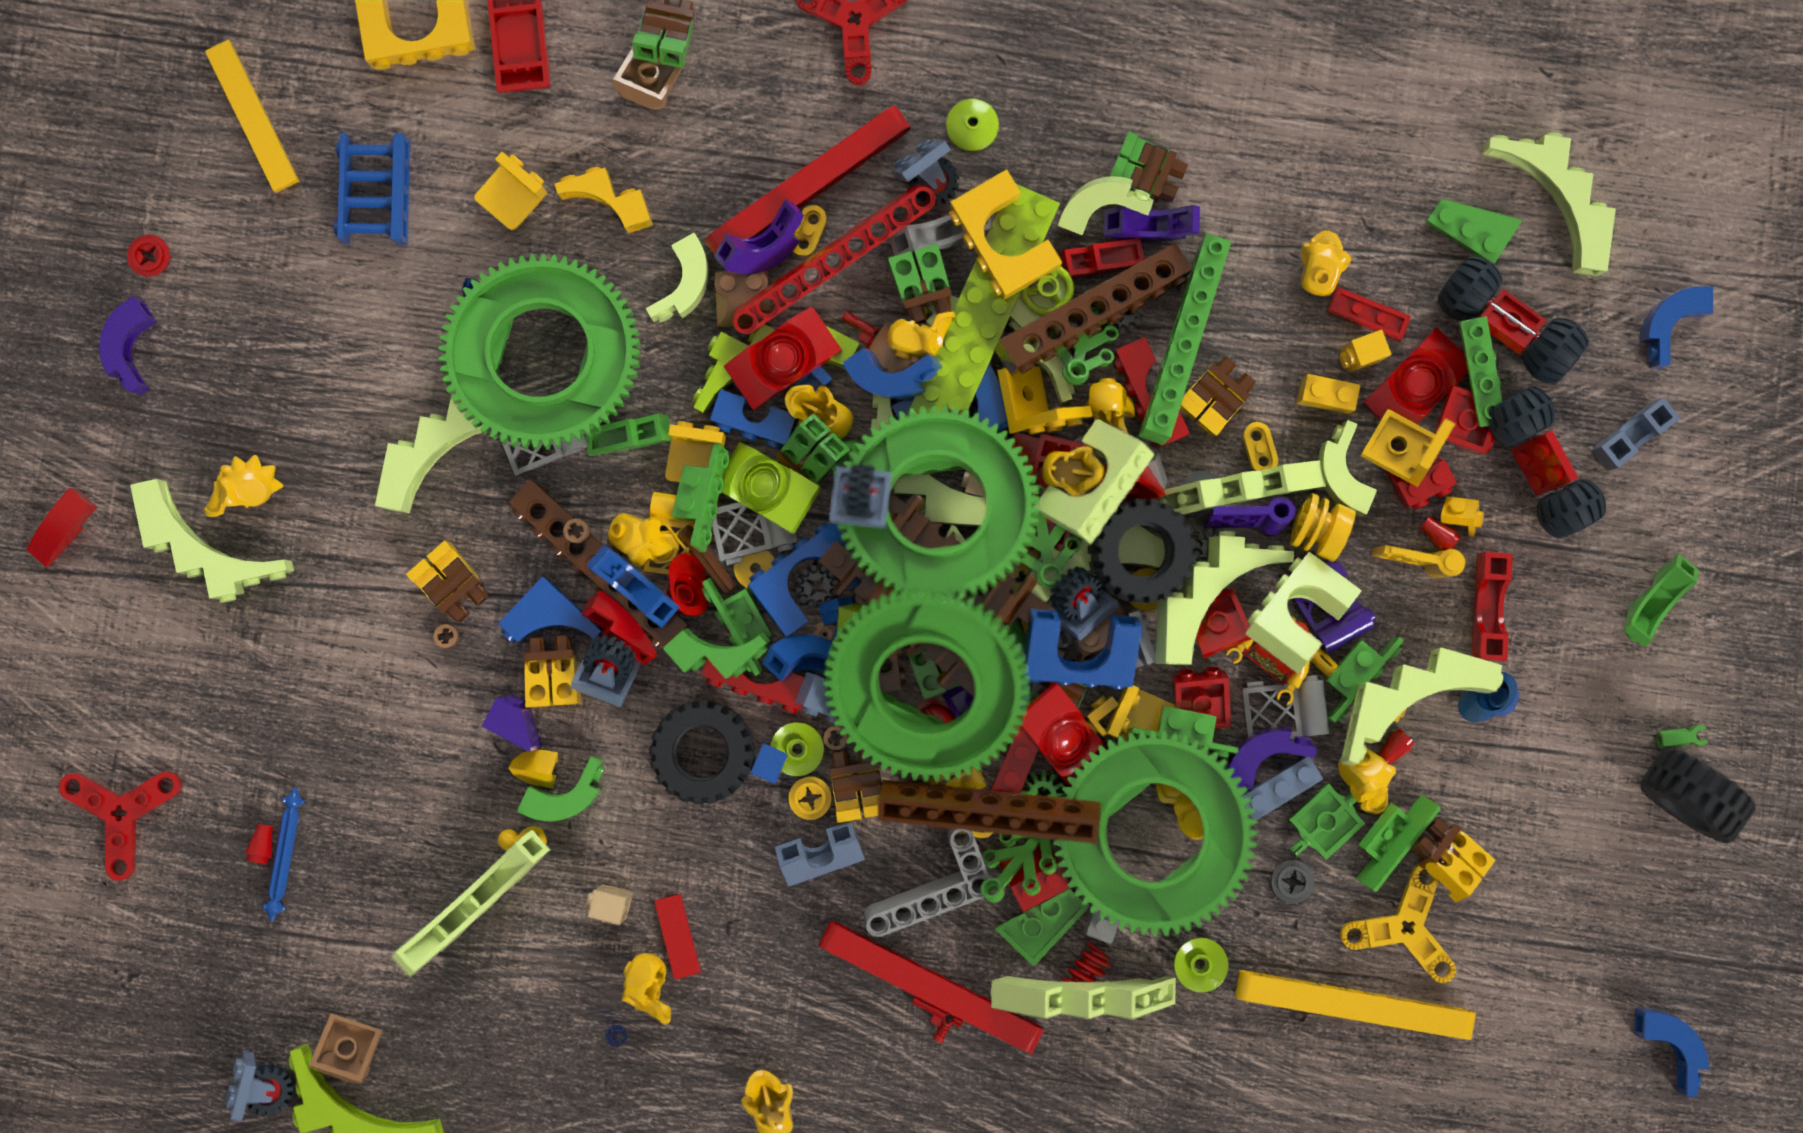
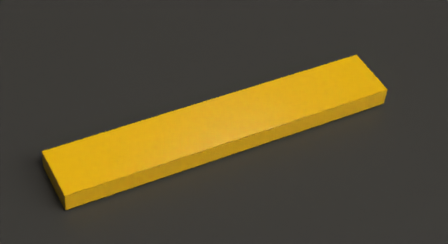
M228 39L206 50L205 53L273 191L278 193L300 182L232 42Z

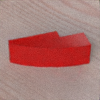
M1141 239L1097 243L1089 247L1066 249L1057 254L1062 262L1061 267L1069 273L1072 279L1129 269L1145 260Z
M69 488L42 521L26 550L48 568L82 531L83 527L81 525L96 510L97 506L79 490Z
M601 590L589 598L581 615L603 628L600 635L601 639L603 636H608L609 640L612 637H616L617 642L624 641V646L629 645L632 648L630 652H635L634 658H636V661L643 665L656 657L657 652L643 629L619 603Z

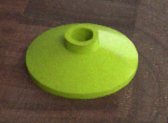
M966 99L957 103L950 110L946 120V130L950 140L958 148L965 151H979L988 147L998 133L999 122L997 114L989 104L982 100ZM976 119L978 124L970 126L968 120Z
M800 722L789 723L781 727L773 736L770 745L787 753V758L781 771L790 776H803L811 773L818 767L824 754V744L820 734L810 725ZM795 744L802 746L803 751L800 754L793 752L792 748Z
M1194 938L1185 942L1177 951L1174 960V970L1178 980L1189 990L1209 992L1220 986L1226 978L1228 959L1223 948L1215 941L1207 938ZM1203 959L1204 966L1196 968V960Z

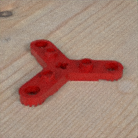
M795 0V4L800 10L842 29L846 78L851 84L861 86L866 84L872 75L869 27L905 4L908 0H857L854 3L849 0H813L808 4L801 0ZM851 14H853L855 17L859 15L861 16L859 18V25H856L854 22L851 24L848 23L850 21ZM856 65H861L866 69L865 75L861 78L853 77L851 74L852 68Z
M162 772L120 796L101 784L83 776V774L72 773L61 779L59 792L63 798L105 821V871L111 879L121 881L128 879L135 871L136 820L177 796L182 788V780H180L176 773ZM166 777L173 782V789L169 793H165L160 786ZM73 779L77 780L80 784V790L75 795L71 794L68 789V784ZM120 805L122 810L127 812L126 816H122L121 820L120 816L115 815V810H119ZM119 859L123 860L127 866L125 873L122 875L114 870L115 862Z

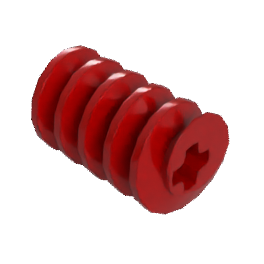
M1087 941L1086 944L1091 951L1081 950L1080 953L1084 960L1075 959L1074 963L1078 969L1068 968L1067 970L1072 976L1071 979L1062 977L1061 980L1063 982H1099L1096 976H1106L1102 967L1112 968V964L1108 959L1111 957Z

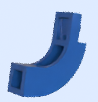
M1698 286L1683 289L1664 298L1651 309L1643 322L1639 342L1650 343L1646 353L1647 360L1650 362V369H1662L1670 365L1671 331L1680 318H1703L1713 313V287Z
M865 348L842 362L850 377L860 387L878 396L893 400L908 399L925 392V389L921 382L931 380L937 375L936 372L943 368L938 358L928 354L902 372L887 373L881 366L875 353Z
M605 544L587 564L593 572L616 588L661 628L679 608L654 583Z
M815 635L789 636L781 639L769 648L762 664L781 681L799 670H812L824 675V671L828 666L826 664L827 658L831 656L828 653L831 646H834L833 641Z
M1635 1008L1634 1035L1644 1040L1667 1041L1673 1048L1677 1059L1676 1091L1685 1096L1698 1097V1089L1701 1087V1076L1698 1069L1709 1070L1708 1055L1700 1037L1688 1024L1672 1015L1655 1009Z

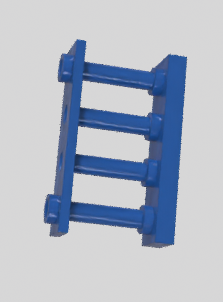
M340 133V142L336 143V154L339 158L338 220L334 222L335 236L342 243L350 244V234H388L397 245H408L410 140L404 134H393V142H390L389 145L353 144V140L346 133ZM352 155L390 156V158H393V168H390L389 171H352ZM352 181L389 182L392 185V195L388 197H351ZM351 208H388L391 211V221H388L387 224L350 223Z

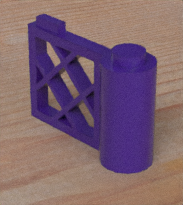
M1283 497L1275 498L1268 506H1214L1204 520V528H1258L1263 535L1273 537L1280 534L1295 515V507L1290 500Z
M1328 561L1325 563L1341 576L1346 577L1348 575L1340 562L1335 564L1332 561ZM1292 598L1313 631L1315 639L1322 643L1320 647L1327 655L1374 629L1373 622L1376 621L1373 612L1368 607L1364 609L1357 598L1339 620L1332 615L1330 616L1327 612L1325 619L1317 624L1310 613L1312 605H1318L1308 599ZM1303 603L1309 604L1308 610Z

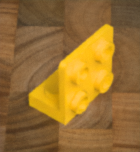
M1134 685L1133 687H1124L1117 702L1119 705L1115 707L1105 731L1116 738L1122 736L1126 742L1129 739L1128 729L1133 727L1158 732L1161 707L1174 708L1175 706L1170 702L1140 690Z

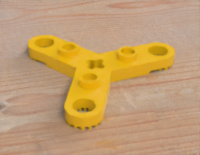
M1417 864L1410 873L1396 914L1348 922L1340 929L1339 937L1344 946L1353 950L1402 943L1431 979L1439 983H1447L1455 977L1456 966L1424 926L1439 880L1432 877L1429 883L1422 884L1418 879V874L1422 871V868ZM1403 921L1408 923L1412 921L1413 924L1410 926L1412 929L1411 933L1401 932L1403 929L1401 923ZM1352 928L1359 929L1361 937L1356 943H1350L1347 939V932ZM1442 961L1446 962L1448 965L1447 973L1444 976H1437L1434 970L1436 964Z

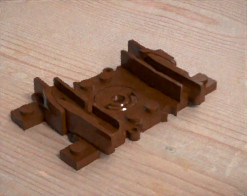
M890 493L888 511L891 521L898 532L908 541L927 549L962 544L955 539L954 532L949 537L942 538L938 533L942 523L934 524L929 518L921 514L926 505L923 497L912 495L905 504ZM837 541L818 560L841 580L834 588V593L838 597L847 590L857 577L862 582L853 592L868 605L872 599L879 603V599L883 594L890 598L891 592L895 591L892 587L885 591L884 582L876 585L875 575L867 578V568L863 570L858 569V564L861 560L853 562L851 559L852 554L847 552ZM1005 573L1004 581L996 579L997 584L995 588L986 584V593L983 594L979 589H976V597L973 598L967 592L965 601H963L966 603L970 598H973V607L982 603V611L988 612L992 610L994 619L1001 618L999 627L1003 623L1011 626L1017 617L1028 624L1030 609L1055 610L1031 593L1037 584L1036 578L1032 574L1016 596L1010 594V591L1017 581ZM933 642L910 643L911 649H914L917 644H924L927 652L922 658L931 659L943 669V672L937 677V683L941 687L948 690L958 682L975 697L976 686L973 674L959 654L946 646Z

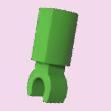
M1693 725L1689 730L1680 728L1658 731L1656 733L1657 746L1662 750L1689 746L1690 743L1699 746L1706 745L1708 740H1698L1696 737L1697 732L1705 730L1706 726Z

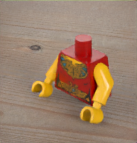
M1296 622L1299 627L1309 633L1308 627L1303 622ZM1253 639L1225 650L1226 656L1231 651L1235 650L1238 652V655L1232 660V663L1235 664L1241 661L1242 651L1245 649L1243 654L1282 685L1287 683V687L1280 689L1277 694L1278 700L1282 693L1287 692L1290 694L1291 698L1286 705L1293 702V691L1295 688L1298 689L1309 671L1310 660L1298 674Z

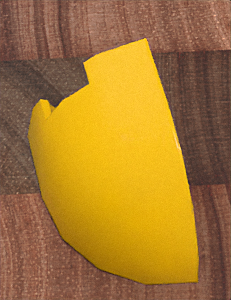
M547 750L526 751L514 758L508 768L514 776L528 784L553 789L556 775H552L555 763H558V752Z

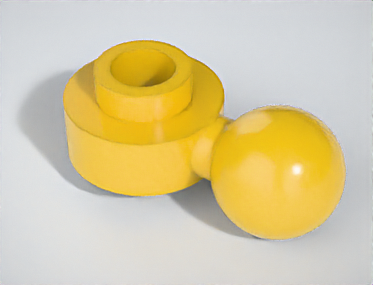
M538 826L528 827L520 834L512 829H506L499 834L498 844L503 850L508 851L531 830L545 845L547 844V838L543 829Z

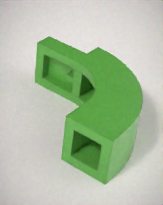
M596 755L591 756L578 784L567 794L555 795L534 785L528 787L517 812L540 821H559L582 812L596 800L602 791V788L593 783L594 781L599 782L604 773L605 767L602 766L604 759Z

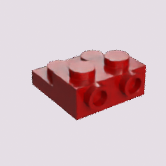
M1454 385L1450 386L1434 434H1437L1442 423L1447 419L1455 423L1446 439L1447 442L1477 455L1486 454L1487 451L1491 450L1495 439L1488 426H1478L1472 392Z
M1437 454L1418 487L1385 470L1404 509L1413 506L1414 510L1419 509L1429 503L1427 498L1435 494L1438 498L1445 496L1453 491L1451 486L1457 484L1445 460H1441L1439 454Z
M1233 588L1229 590L1222 589L1210 604L1200 622L1195 639L1204 658L1251 640L1245 634L1250 625Z
M1210 666L1205 668V672L1194 673L1191 669H1182L1178 671V675H1172V692L1175 708L1216 716L1215 729L1231 728L1229 677L1225 670H1221L1220 667Z

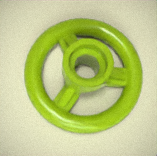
M1060 266L1059 269L1042 277L1037 286H1028L1021 290V297L1031 311L1039 315H1046L1072 300L1074 293L1072 278ZM1057 274L1062 277L1066 286L1063 300L1057 295L1059 290V282L1056 279ZM1049 284L1052 287V291L1045 292L1043 285ZM1041 295L1042 297L1049 298L1055 306L1050 308L1038 306L1032 301L1030 296Z

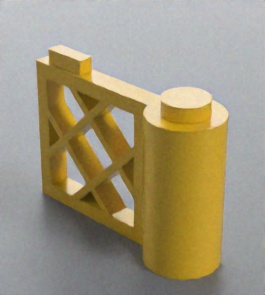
M654 492L650 505V518L661 520V525L666 526L674 534L676 540L684 549L680 554H692L678 536L679 531L675 532L672 527L682 529L687 525H691L694 528L695 522L676 520L672 517L677 495ZM650 559L645 561L643 571L668 574L669 568L666 567L670 563H666L663 567L650 566Z
M1384 545L1373 548L1371 555L1373 557L1423 566L1426 573L1433 578L1456 576L1465 567L1464 556L1455 549L1427 554Z

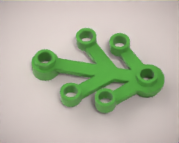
M1091 307L1093 313L1098 311L1097 308ZM1107 326L1101 333L1091 338L1087 337V335L1079 338V342L1073 346L1075 350L1073 357L1064 347L1056 351L1064 364L1062 374L1068 383L1081 385L1088 379L1089 371L1099 366L1108 367L1112 363L1114 354L1109 349H1102L1097 356L1087 361H1084L1086 352L1104 343H1114L1119 336L1117 328ZM1106 332L1112 333L1113 338L1108 337ZM1054 333L1049 335L1050 339H1057ZM1101 355L1107 356L1109 361L1103 360ZM1071 370L1076 371L1079 376L1074 375Z
M1032 485L1038 486L1037 494L1042 497L1046 489L1041 485ZM1039 512V515L1034 516L1038 519L1036 526L1038 537L1034 535V537L1029 538L1032 540L1031 546L1041 553L1042 563L1027 553L1026 556L1021 558L1020 563L1025 564L1037 573V580L1042 587L1052 589L1056 588L1054 584L1056 580L1060 581L1062 579L1060 577L1064 573L1062 568L1072 554L1079 551L1081 543L1077 537L1067 538L1063 551L1054 561L1052 549L1066 529L1056 525L1049 535L1046 517ZM1074 541L1077 543V548L1071 550L1068 548L1067 543ZM1053 572L1056 578L1049 581L1046 579L1045 574Z
M999 834V840L1002 845L1011 848L996 851L988 849L982 855L983 862L987 867L994 868L1000 861L1010 859L1012 861L997 879L989 878L983 882L981 893L984 898L991 903L999 902L1004 896L1005 886L1022 865L1025 878L1022 885L1028 895L1039 893L1041 886L1035 874L1033 852L1040 844L1042 859L1039 862L1040 868L1045 874H1053L1057 870V863L1052 855V839L1011 835L1010 840L1004 841V838L1009 834ZM1029 838L1025 845L1012 847L1017 840ZM990 856H995L994 860L987 861ZM1052 862L1051 867H1044L1046 863ZM1036 883L1034 888L1028 889L1029 884ZM998 890L995 895L990 896L992 891Z

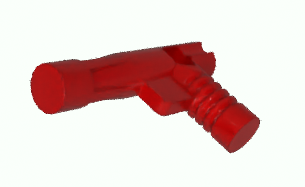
M848 311L844 313L841 319L861 331L859 340L867 344L865 349H868L874 341V333H879L880 331Z
M914 996L911 1002L933 1014L930 1022L939 1027L933 1039L941 1044L950 1029L949 1027L953 1024L960 1028L963 1022L962 1019ZM947 1014L954 1017L949 1022L945 1020Z

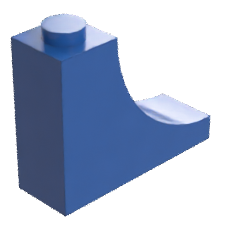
M543 576L498 623L503 628L501 633L511 642L514 640L523 642L541 629L559 625L579 629L593 639L600 636L603 631L598 625L581 615L583 611L547 577Z

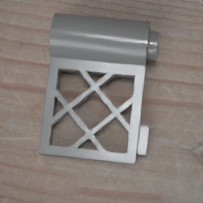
M584 434L582 435L581 442L573 438L572 445L570 446L564 441L561 443V448H557L554 443L553 446L556 453L547 457L539 454V450L524 449L521 442L517 445L514 452L511 447V441L503 444L515 476H520L588 447ZM520 449L532 454L529 464L522 468L519 467L517 462ZM537 456L542 458L535 462Z
M739 502L717 507V514L728 512L735 516L727 530L718 525L717 516L713 519L712 523L720 561H726L727 566L743 562L742 557L764 551L778 549L779 553L794 550L793 546L798 543L796 532L792 534L761 515L757 516L753 524L742 518L741 515L746 506ZM740 509L737 514L733 512V510ZM739 519L751 526L743 540L731 533ZM759 521L761 522L762 529L757 527ZM754 529L764 535L766 545L753 547L747 543ZM720 530H722L723 532H725V534L723 535L722 538H721ZM729 535L741 542L735 552L725 554L723 544ZM744 545L749 547V549L742 550Z
M1317 675L1306 676L1298 689L1295 688L1293 691V702L1286 708L1273 698L1280 689L1286 688L1288 684L1264 686L1263 681L1247 682V688H1242L1248 737L1253 734L1252 724L1259 716L1272 725L1270 727L1272 728L1277 727L1276 725L1286 713L1295 719L1296 731H1292L1291 737L1329 734L1323 680H1318ZM1266 691H1275L1271 697L1265 693ZM1260 692L1268 700L1257 711L1250 705L1248 693ZM1271 701L1283 710L1274 723L1261 714ZM1292 705L1294 708V715L1288 711ZM1250 709L1256 713L1253 719H1251Z

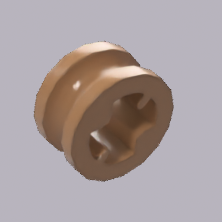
M581 519L569 520L563 530L566 539L577 544L586 541L590 533L589 526ZM574 524L578 527H583L584 532H580L582 536L579 538L575 535H570V530H573L571 527Z
M440 625L434 631V642L441 648H451L459 640L458 630L452 625ZM446 628L450 629L448 632H453L454 635L453 638L449 639L448 644H444V640L439 638V635L443 634Z
M831 726L824 733V743L832 750H839L845 746L848 736L847 734L843 735V738L840 739V745L835 746L834 742L831 744L828 741V738L831 737V731L837 730L838 734L841 730L840 726Z

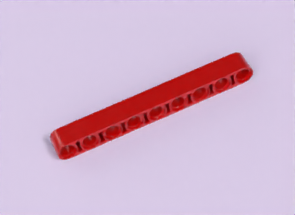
M896 105L886 109L714 230L705 238V243L715 255L726 234L742 239H750L761 235L772 224L784 200L793 202L799 209L903 137L909 132L911 126Z
M917 184L890 201L737 307L732 313V322L735 329L742 334H749L930 210L935 203L934 192L922 184ZM920 191H926V202L921 205L916 204V194ZM903 206L905 209L904 217L895 220L893 217L894 209ZM875 222H882V232L878 235H873L871 233V226ZM854 237H859L861 239L860 247L856 250H850L848 247L849 241ZM832 252L838 253L839 261L835 265H828L826 263L827 256ZM809 268L817 269L816 278L810 281L805 280V271ZM787 283H792L795 285L794 293L789 296L783 295V286ZM772 299L773 307L770 310L763 311L760 309L762 300ZM742 314H749L751 316V322L746 326H741L737 323L739 316Z
M830 920L818 944L824 950L1029 1054H1033L1045 1030L1040 1025L1015 1012L992 1008L991 1000L838 922Z

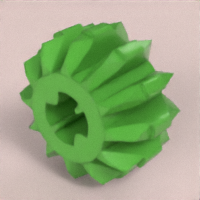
M1041 771L1040 780L1037 779L1034 772L1030 773L1033 782L1030 783L1025 780L1024 785L1029 788L1028 790L1021 789L1020 794L1037 795V789L1042 787L1044 790L1047 788L1049 791L1045 796L1065 797L1064 793L1056 792V790L1063 787L1062 782L1052 785L1056 779L1054 774L1050 775L1046 781V771Z

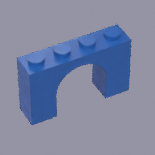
M989 363L974 398L977 404V413L979 414L978 422L981 423L988 418V427L990 428L998 424V431L1000 432L1009 426L1001 386ZM915 397L892 405V411L897 421L899 420V412L902 411L907 416Z
M827 522L814 531L815 537L809 541L806 538L802 539L793 546L795 550L787 557L784 554L780 555L771 562L773 567L764 573L761 569L749 578L751 583L748 584V589L784 638L791 636L808 623L807 618L789 594L787 587L788 575L801 562L819 560L835 541L846 549V545L849 542H842L841 535L844 533L838 531L836 523L830 526ZM857 577L847 588L849 592L859 586L862 581Z
M1030 609L1024 649L1025 660L1022 663L1028 666L1025 675H1029V681L1033 683L1052 681L1060 685L1080 683L1087 687L1108 685L1114 689L1133 687L1142 626L1138 617L1111 615L1107 641L1101 653L1089 661L1072 662L1066 660L1057 652L1061 625L1058 611Z

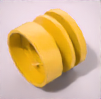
M1311 493L1295 516L1289 543L1292 546L1298 547L1302 542V549L1308 551L1317 542L1316 555L1334 562L1348 540L1356 511L1338 503L1329 513V500L1323 498L1319 503V496Z

